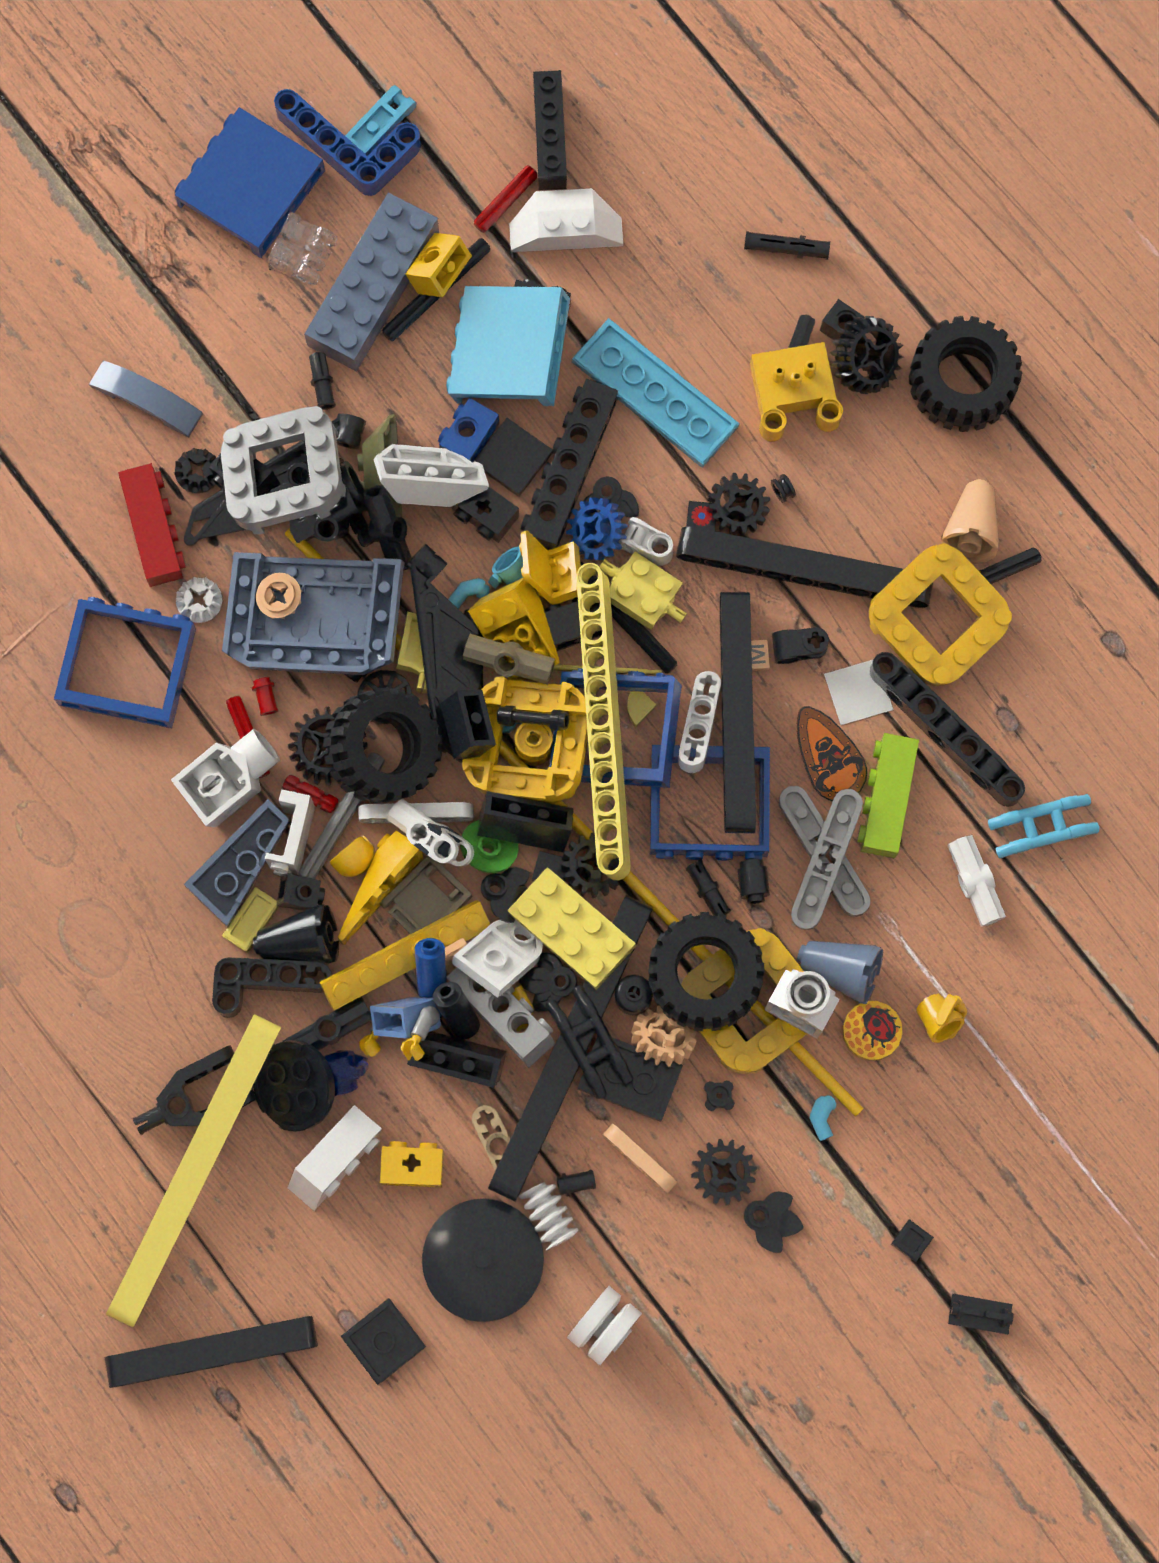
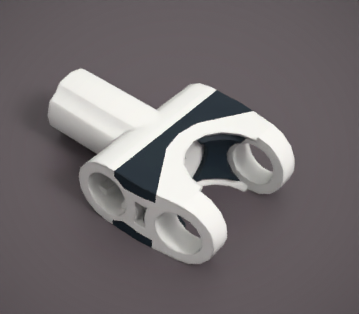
M404 799L399 800L390 809L387 820L403 831L411 844L439 863H450L458 867H464L472 861L474 857L473 846L448 826L434 822ZM464 845L467 850V856L463 861L458 862L456 860L459 850L458 846Z

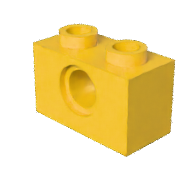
M434 233L405 275L417 294L443 298L472 255L460 236Z

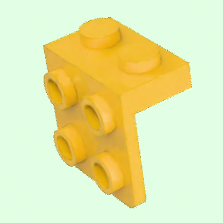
M528 530L521 532L519 549L523 556L521 574L524 581L530 583L537 590L538 594L544 597L551 605L578 597L576 576L577 571L581 567L579 546L572 541L547 550Z

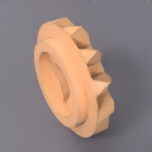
M274 573L267 576L259 584L256 592V602L261 612L272 619H285L286 616L294 614L295 609L301 604V593L303 591L298 581L289 574ZM273 588L281 593L286 590V593L283 595L286 601L285 604L280 601L274 603L276 596L272 590Z

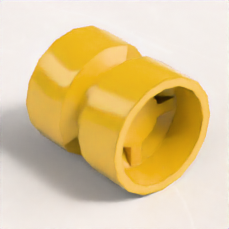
M522 723L515 733V750L518 757L530 766L541 765L551 757L553 738L549 726Z

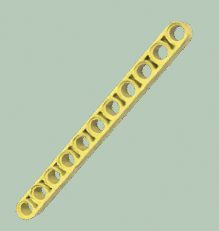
M586 563L577 571L576 579L596 858L600 871L610 879L619 881L628 876L631 864L610 584L608 577L598 565ZM598 575L595 583L588 584L590 577ZM600 603L597 611L590 612L593 604ZM602 630L601 637L598 640H592L593 634L596 631ZM604 658V664L600 668L594 669L595 662L598 659ZM600 687H607L603 696L596 697V692ZM603 715H609L608 721L604 725L598 726L599 718ZM606 743H611L610 750L605 754H600L601 747ZM613 772L612 779L607 783H602L604 774ZM615 800L614 808L609 812H604L606 803ZM617 829L615 839L606 841L608 832ZM619 858L618 867L610 871L608 869L610 861Z
M253 1015L106 1312L107 1316L132 1328L134 1327L281 1029L280 1026L260 1016Z

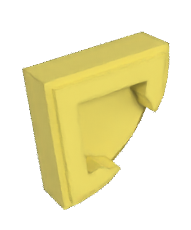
M630 691L628 696L627 710L629 718L635 727L657 705L644 692Z

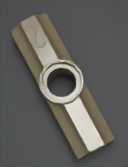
M473 634L469 635L463 653V660L493 668L503 677L516 675L547 685L555 664L554 658L524 650L516 642L500 643ZM503 656H510L514 663L506 661Z

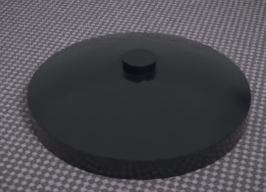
M473 1199L457 1204L447 1210L430 1229L422 1253L424 1278L434 1298L452 1314L476 1322L500 1320L521 1309L535 1293L540 1283L544 1266L541 1240L530 1220L515 1207L493 1199Z

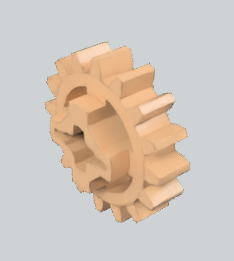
M657 1006L655 1013L648 1008L644 1015L639 1014L631 1030L633 1034L631 1043L637 1044L635 1051L637 1053L644 1051L646 1053L644 1059L647 1061L651 1057L654 1058L655 1065L665 1061L667 1067H671L673 1060L679 1065L682 1064L684 1058H690L697 1042L694 1039L697 1033L694 1029H690V1026L682 1027L678 1025L677 1021L672 1017L669 1019L663 1013L660 1006Z

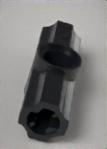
M376 485L373 488L367 489L362 494L371 519L368 528L371 540L380 543L385 559H401L404 562V570L410 569L406 566L412 557L405 541L407 535L405 519L396 516L389 494L383 485Z
M359 997L329 1015L319 1017L315 1023L282 1042L299 1040L312 1045L319 1051L328 1045L336 1044L342 1037L372 1021L371 1013L362 997ZM326 1023L336 1025V1032L331 1037H323L320 1034L321 1027Z

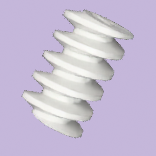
M543 1182L519 1195V1198L530 1199L524 1205L525 1210L535 1209L529 1218L531 1221L540 1220L535 1230L536 1232L546 1231L540 1240L542 1243L551 1242L550 1246L546 1249L547 1251L571 1239L578 1232V1228H567V1225L573 1220L572 1217L562 1218L561 1216L568 1209L567 1206L557 1207L556 1204L562 1198L561 1195L551 1196L550 1194L556 1188V1185H546Z

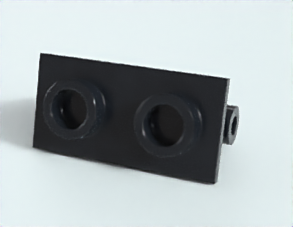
M952 1293L948 1324L1008 1335L1009 1327L1012 1325L1014 1313H1012L1013 1304Z

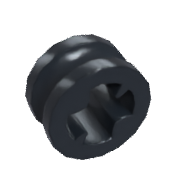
M785 474L780 475L779 480H771L773 491L781 503H785L787 497H796L795 489Z

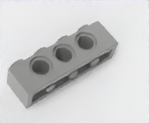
M459 968L454 969L446 977L449 982H455L460 985L471 1007L528 1068L556 1044L550 1035L553 1029L543 1018L537 1021L531 1015L534 1012L533 1008L524 998L518 1001L512 995L515 991L512 986L497 998L488 990L481 993L478 992L481 985ZM509 1004L505 1012H497L500 1005ZM520 1025H529L525 1032L516 1033V1029Z

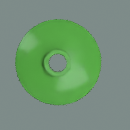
M479 820L469 824L463 831L462 837L473 846L474 857L469 863L472 867L486 873H498L508 869L515 862L519 851L518 843L477 836ZM460 845L462 855L466 858L467 850L464 845ZM483 848L490 849L492 853L484 851Z

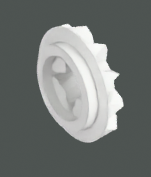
M193 577V579L183 582L181 588L177 591L176 606L180 614L189 617L190 621L195 623L207 622L219 613L222 606V594L217 584L208 578ZM192 591L198 595L206 593L203 597L206 608L199 603L191 604L194 601Z

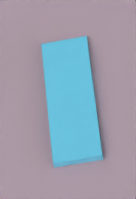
M609 318L572 358V363L594 381L618 390V400L702 468L739 427L740 423Z

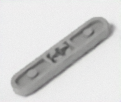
M790 786L782 791L779 797V806L811 858L817 844L815 838L819 839L825 822L807 792L799 786ZM831 850V851L829 852V856H830L831 861H832L833 864H834L836 860H834V859L832 858V850ZM821 855L819 857L822 860L820 874H824L829 860L824 855ZM844 856L831 893L845 914L851 917H858L868 910L870 896L847 857Z
M841 790L833 799L792 908L791 916L793 923L800 929H813L818 925L823 915L862 811V798L855 790ZM830 845H834L832 858L836 861L834 864L829 863L824 874H820L822 860L819 859L820 854L826 855Z

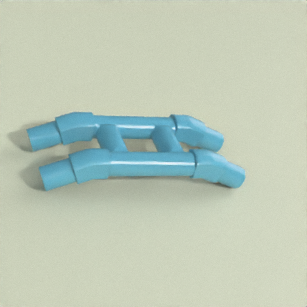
M1088 794L1069 796L1037 806L1014 810L988 819L991 831L1022 821L1027 838L996 847L998 857L1003 858L1037 847L1098 833L1100 828L1097 822L1083 823L1067 828L1062 814L1066 810L1089 806L1091 804L1090 796ZM1050 814L1055 831L1038 835L1033 818Z

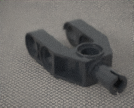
M231 1045L176 1071L156 1098L158 1102L156 1107L132 1118L135 1125L148 1121L137 1127L140 1135L163 1123L169 1124V1126H199L207 1109L195 1112L192 1101L186 1094L184 1087L229 1064L234 1055ZM252 1088L242 1107L257 1099ZM181 1097L185 1101L186 1106L181 1114L176 1115L170 1110V1103L174 1098Z

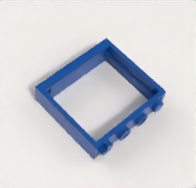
M88 597V600L79 599L54 700L59 706L172 729L196 632L194 623L190 621L189 617L174 614L172 618L162 616L160 611L146 608L144 612L133 610V606L125 603H116V606L105 604L104 600L95 597ZM88 613L181 632L163 709L69 690Z
M578 668V670H572V672L562 671L560 685L562 682H567L575 688H584L583 669ZM629 671L628 675H620L616 672L617 690L667 693L658 769L623 767L624 784L670 788L682 685L673 675H665L664 673H656V676H645V673L638 671ZM603 686L599 689L606 690L607 687ZM554 730L549 767L552 766L557 730ZM584 765L581 782L591 783L590 765ZM613 772L604 774L602 783L609 782L613 777Z
M652 745L651 769H658L661 745ZM675 745L673 763H678L680 745ZM708 746L705 764H723V746ZM691 747L688 760L694 761L696 749ZM754 747V764L759 765V845L659 843L660 787L651 786L650 855H656L657 859L664 860L673 859L674 855H686L688 860H701L703 856H715V859L720 861L733 860V856H745V860L767 857L769 854L770 747Z

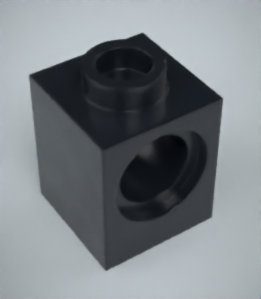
M838 299L822 320L820 331L832 340L840 339L837 331L842 328L839 327V323L853 322V318L864 316Z

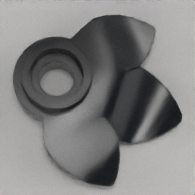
M606 476L597 480L593 487V493L584 499V501L588 502L591 497L609 499V503L619 505L616 512H624L626 517L639 516V506L635 496L631 492L622 490L620 483L613 477ZM606 485L611 486L613 489L612 494L608 497L602 494V488ZM595 510L590 514L594 515L596 512L599 513L601 510Z
M511 867L502 874H489L482 880L481 893L486 900L490 901L492 913L501 921L514 923L515 919L508 914L507 910L528 889L525 883L529 878V871L518 867ZM498 886L500 891L497 893L492 892L490 887Z
M541 953L537 962L538 967L531 968L519 979V983L524 989L535 994L532 1005L534 1011L537 1012L548 1011L546 1004L551 1000H556L559 1004L562 997L572 994V989L577 986L576 974L571 969L563 967L560 958L552 953ZM564 976L566 983L564 986L559 987L557 981L559 977Z
M773 1192L764 1201H754L746 1207L744 1212L745 1223L750 1229L755 1231L758 1244L773 1253L782 1252V1237L794 1235L803 1229V1224L798 1216L788 1210L793 1196L785 1192ZM760 1210L764 1213L765 1217L762 1222L755 1221L753 1217L755 1211Z

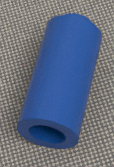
M426 938L419 941L415 946L417 989L419 997L433 998L435 989L447 982L445 946L438 939Z

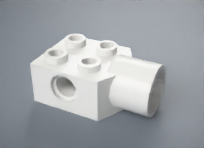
M253 729L232 747L215 743L173 777L171 781L204 825L216 828L261 791L259 777L277 764L280 758L266 738L259 731Z
M793 969L790 972L785 970L764 1010L818 1039L840 999L835 996L836 992L829 988L827 981L820 974L812 971L799 972Z

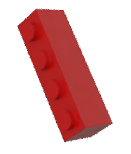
M152 463L118 472L143 570L149 586L153 587L183 579L181 569L186 568L182 551L177 552L174 542L179 541L175 524L169 525L167 515H171L172 511L168 498H162L160 489L165 488L161 471L155 472Z

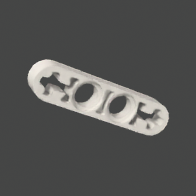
M705 671L697 675L692 691L678 758L680 768L688 773L699 772L706 760L721 690L720 677L711 671ZM706 683L711 684L708 696L703 695ZM699 705H705L711 711L703 715L698 714L695 708ZM693 729H700L705 733V736L696 739L691 737L689 732ZM691 747L696 749L694 761L688 760Z
M395 803L360 805L358 807L359 822L368 824L390 823L387 820L388 813ZM409 803L434 822H467L474 819L472 803Z

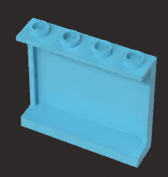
M465 286L464 295L460 298L459 302L460 321L455 327L456 346L455 350L451 353L452 371L446 384L448 394L458 404L462 403L463 398L470 397L538 399L543 406H554L570 298L562 287Z

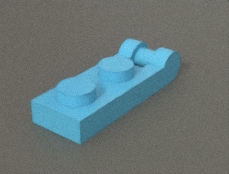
M394 85L345 136L368 156L406 116L414 111L417 102L411 97L406 98L402 95V90ZM396 103L399 107L395 110L390 105Z

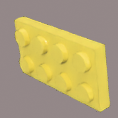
M548 867L507 910L508 914L596 990L636 947L634 941Z

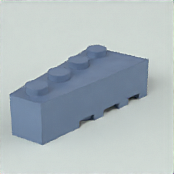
M267 799L184 883V886L226 927L232 922L265 866L266 853L272 854L289 825V819Z

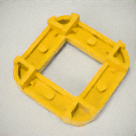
M945 543L931 546L918 554L912 562L873 597L869 608V620L871 623L869 626L875 635L879 634L925 684L932 686L948 685L959 679L1003 637L1012 620V613L1000 593L959 550ZM939 576L978 616L976 621L941 654L901 613Z
M503 676L495 677L494 681L486 684L482 690L496 745L480 757L462 760V767L467 779L478 791L485 795L487 791L546 802H557L573 797L575 790L581 782L588 742L584 695L567 682H562L561 685H547L537 682L508 680ZM500 706H516L517 711L551 714L553 710H562L569 713L570 722L568 729L557 730L552 766L548 767V770L497 765L504 727L503 724H498L497 711Z
M762 928L748 930L755 937L754 942L756 945L760 946L764 971L776 987L785 970L792 972L794 969L804 972L774 934ZM719 949L691 970L683 979L681 986L693 997L705 1000L713 999L710 995L735 975L731 958L725 951ZM777 1018L747 1042H745L733 1025L723 1026L721 1030L711 1031V1029L699 1031L721 1060V1064L729 1071L740 1074H753L762 1070L763 1067L807 1035L806 1032L780 1018Z

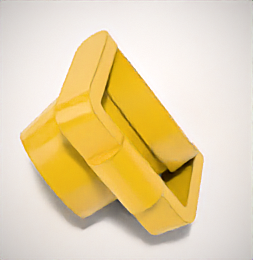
M939 993L930 995L916 1008V1012L927 1030L928 1037L934 1043L953 1039L963 1027L964 1019L967 1015V1009L963 1000L959 996L948 994L945 999Z

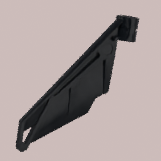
M338 413L337 418L332 421L339 434V437L336 438L337 445L357 450L366 421L354 415ZM305 440L299 441L264 463V465L273 470L280 485L287 482L286 473L292 464L308 462ZM303 469L302 471V478L304 479V481H307L308 479V472L306 471V469ZM224 490L218 491L193 507L184 536V542L187 546L196 545L200 539L246 530L237 525L228 512ZM209 518L194 537L191 534L194 522Z
M424 544L406 566L410 568L428 703L431 710L430 717L431 719L436 718L439 727L435 728L437 735H442L443 744L439 745L453 757L451 747L448 745L449 738L440 703L456 691L479 689L483 665L463 660L468 637L470 634L477 635L478 627L431 584L447 565V562L439 555H436V552L427 544ZM466 758L456 759V760H457L458 762L462 763V760H463V759H466Z

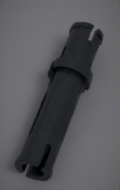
M746 231L744 249L797 255V258L803 259V256L828 260L831 241L805 239L806 236L800 235V238Z

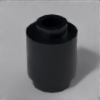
M762 859L741 861L739 863L740 869L737 870L740 898L746 899L748 904L764 902V897L770 895L767 867L763 865Z

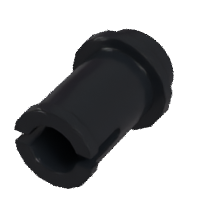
M593 1170L571 1175L562 1173V1176L557 1177L559 1194H566V1197L570 1196V1193L596 1189Z

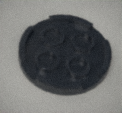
M288 1040L272 1045L253 1084L254 1093L257 1097L256 1101L262 1113H266L269 1118L279 1125V1128L293 1132L303 1131L321 1123L330 1112L335 1096L334 1077L327 1060L315 1047L299 1040Z

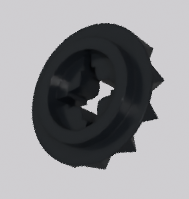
M193 448L188 452H183L178 461H175L174 474L178 484L186 491L192 493H203L213 488L216 484L212 480L214 475L209 466L216 459V456L206 448L204 450ZM191 462L197 466L204 465L202 471L205 478L197 473L190 474L193 471Z

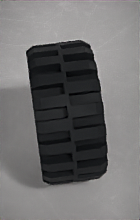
M963 316L954 317L950 324L948 320L938 323L936 329L931 328L925 334L924 340H920L910 366L909 384L912 385L910 392L913 400H919L918 409L922 413L928 411L930 413L929 420L936 424L939 420L945 423L943 428L949 430L953 426H958L959 432H968L970 426H974L977 431L985 428L987 422L993 424L998 421L1001 414H1005L1010 408L1021 382L1022 371H1020L1022 360L1020 355H1015L1018 349L1015 342H1008L1006 340L1008 333L1005 330L1000 329V331L994 329L995 323L987 320L986 324L979 322V317L971 316L969 321H964ZM956 354L976 357L988 368L992 379L991 384L986 390L976 394L956 392L948 387L940 376L939 365L941 361Z
M388 687L378 688L350 697L344 701V706L338 707L332 714L335 720L328 722L326 732H329L330 735L328 738H324L323 744L324 748H328L329 755L324 757L326 765L332 764L334 770L330 774L334 780L341 779L343 783L340 787L345 792H354L355 798L359 800L368 799L370 803L391 802L415 795L417 790L424 789L429 784L427 778L435 776L438 768L434 764L441 761L442 752L438 751V745L443 744L442 735H437L435 728L439 727L436 718L431 719L428 715L431 713L430 708L426 704L419 705L420 699L414 694L405 695V690L398 688L391 690ZM375 718H382L391 723L397 729L402 740V758L397 768L391 773H383L377 770L369 762L364 752V732L371 720Z
M700 912L698 916H692V914L683 916V920L679 922L674 921L664 933L660 934L656 940L655 947L652 948L648 972L653 998L656 1004L661 1006L663 1013L669 1019L671 1017L675 1019L677 1024L682 1027L690 1026L695 1031H703V1029L716 1031L721 1030L723 1026H731L737 1023V1020L742 1016L745 1017L753 1004L756 1003L760 994L764 975V963L762 962L760 946H757L754 942L755 937L750 931L746 932L742 928L743 924L737 920L732 922L726 919L727 915L718 913V916L709 915V912ZM694 946H716L725 951L731 958L735 971L734 980L730 988L723 995L709 1000L699 999L691 996L681 986L677 973L678 964L684 953Z

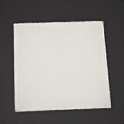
M873 660L824 674L840 725L893 710L890 698L870 676L869 671Z

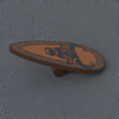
M810 706L802 707L797 717V739L803 763L813 788L821 797L829 801H833L836 794L844 789H852L859 793L867 779V766L864 757L853 741L829 716Z

